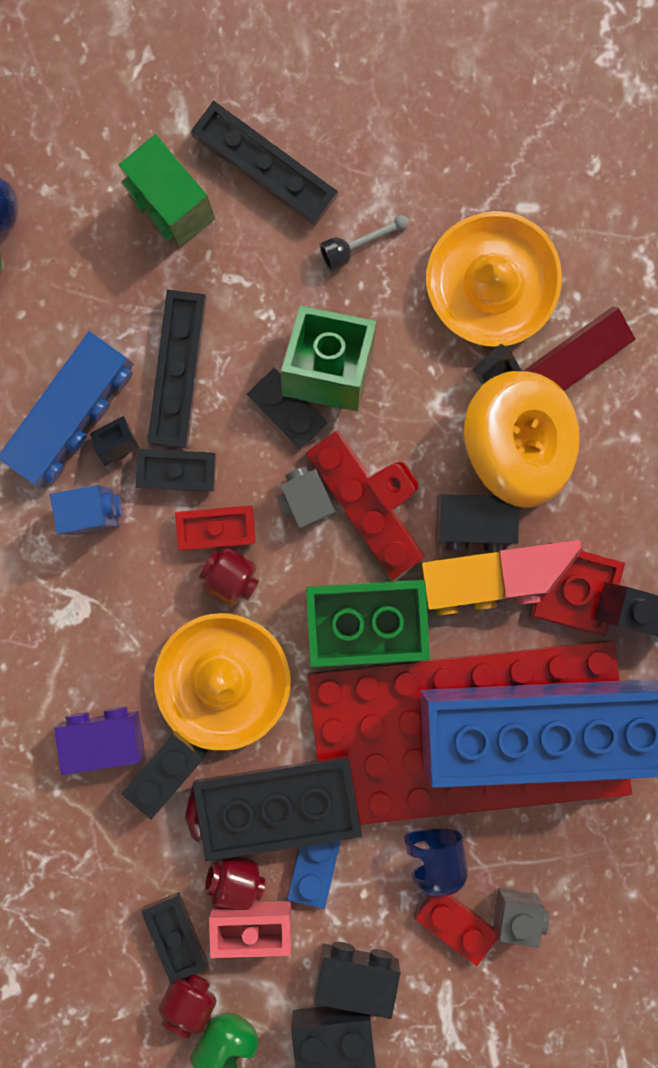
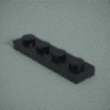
M214 100L191 130L192 137L314 226L317 225L338 196L336 189Z
M167 289L147 442L149 444L188 449L207 300L205 294Z

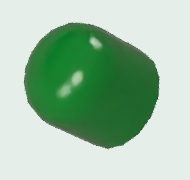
M229 1012L217 1014L208 1023L190 1056L191 1064L194 1068H223V1066L226 1068H240L237 1063L238 1056L248 1059L255 1057L259 1046L257 1031L248 1020L240 1015Z

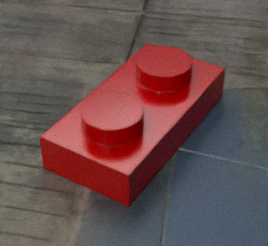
M253 505L175 512L178 551L256 544Z
M438 884L414 914L415 920L475 966L479 965L498 940L492 925Z

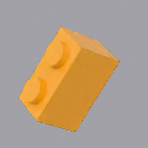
M500 552L419 563L421 579L425 580L427 609H435L436 616L458 613V606L473 604L474 610L497 607L496 600L507 599Z

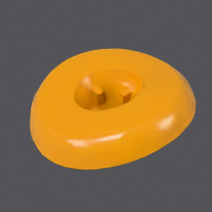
M501 211L473 215L449 228L434 246L426 270L428 296L434 310L444 324L455 334L470 342L498 347L500 344L504 346L513 345L538 332L551 317L557 305L562 285L560 259L548 235L528 219L517 214Z
M510 371L493 377L484 383L472 398L464 421L466 450L474 470L486 487L506 503L522 508L537 507L559 495L569 482L579 451V424L568 396L560 386L549 378L527 371Z
M209 614L193 619L180 627L162 648L154 673L156 700L168 725L189 743L209 750H234L250 745L263 737L281 717L290 693V670L280 644L261 625L234 614Z

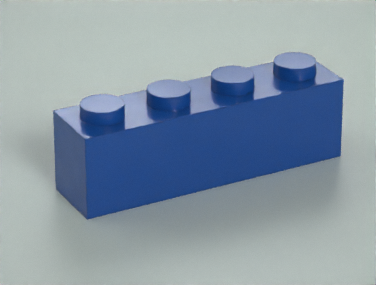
M88 331L2 449L0 460L36 486L45 487L47 483L53 484L62 474L65 468L62 463L70 452H77L87 438V434L84 432L92 421L98 422L109 409L110 403L107 402L116 389L120 391L127 385L132 377L133 372L130 369L134 364L91 331Z

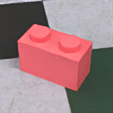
M291 901L254 902L248 910H229L213 905L209 917L210 958L291 956Z

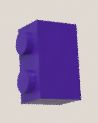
M127 706L104 710V716L89 718V712L65 716L66 722L54 728L61 775L137 764L146 756L139 711L128 712Z

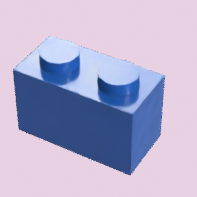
M93 485L49 494L57 534L79 535L120 526L119 517H123L122 501L119 494L114 495L111 488Z

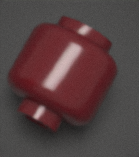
M228 548L223 549L220 553L213 551L199 575V578L204 580L202 584L203 591L229 606L237 604L241 597L248 601L259 583V580L253 577L256 572L255 563Z
M239 857L219 859L217 863H211L205 880V894L210 895L212 904L229 910L250 909L255 900H261L265 889V878L260 876L257 863Z
M196 974L189 976L188 979L174 980L169 985L159 1005L158 1011L163 1018L162 1026L188 1039L191 1034L203 1032L217 1003L215 995L208 990L211 982Z

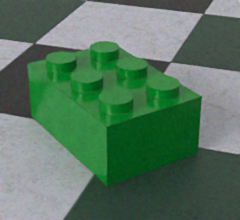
M412 579L306 586L310 667L430 660L425 580Z

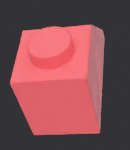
M574 540L500 551L506 598H516L517 605L540 603V595L551 592L582 552L581 541Z

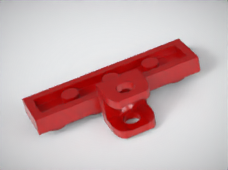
M340 430L334 431L305 452L391 579H394L426 557L394 511L395 507L409 499L419 488L418 480L405 462H395L370 476ZM393 477L400 481V489L393 485Z

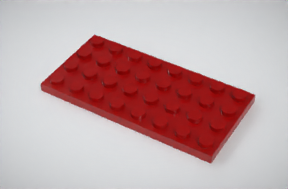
M613 640L308 673L317 760L349 755L361 825L632 795L631 779L432 788L423 767L420 690L620 681L616 645Z

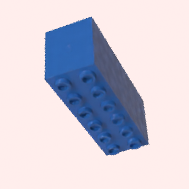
M658 680L420 690L423 767L432 788L658 777Z

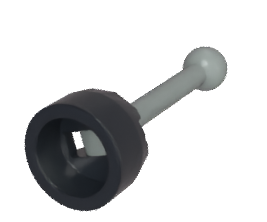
M399 215L394 219L393 223L349 243L339 237L325 240L319 243L322 257L331 272L338 270L349 262L351 250L396 229L403 231L407 229L409 221L406 216Z

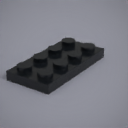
M349 755L198 779L193 782L205 862L362 837Z

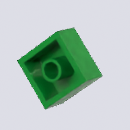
M156 133L118 164L125 176L121 184L129 193L128 196L142 213L148 209L146 213L153 221V226L167 243L173 238L179 247L182 248L215 220L208 195Z
M300 305L281 369L282 396L358 412L374 350L377 321Z

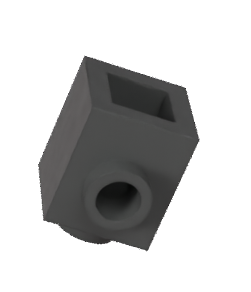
M305 466L285 475L287 482L280 485L284 494L277 496L286 518L294 515L300 529L335 514V510L316 469L308 472Z
M498 888L493 928L499 941L539 948L541 934L546 935L548 931L549 913L545 910L537 894Z

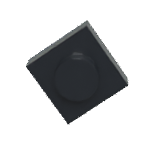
M503 344L496 347L472 369L481 385L502 373L522 371L511 350Z
M124 415L90 433L97 455L105 466L126 457L129 453L139 448L133 431Z

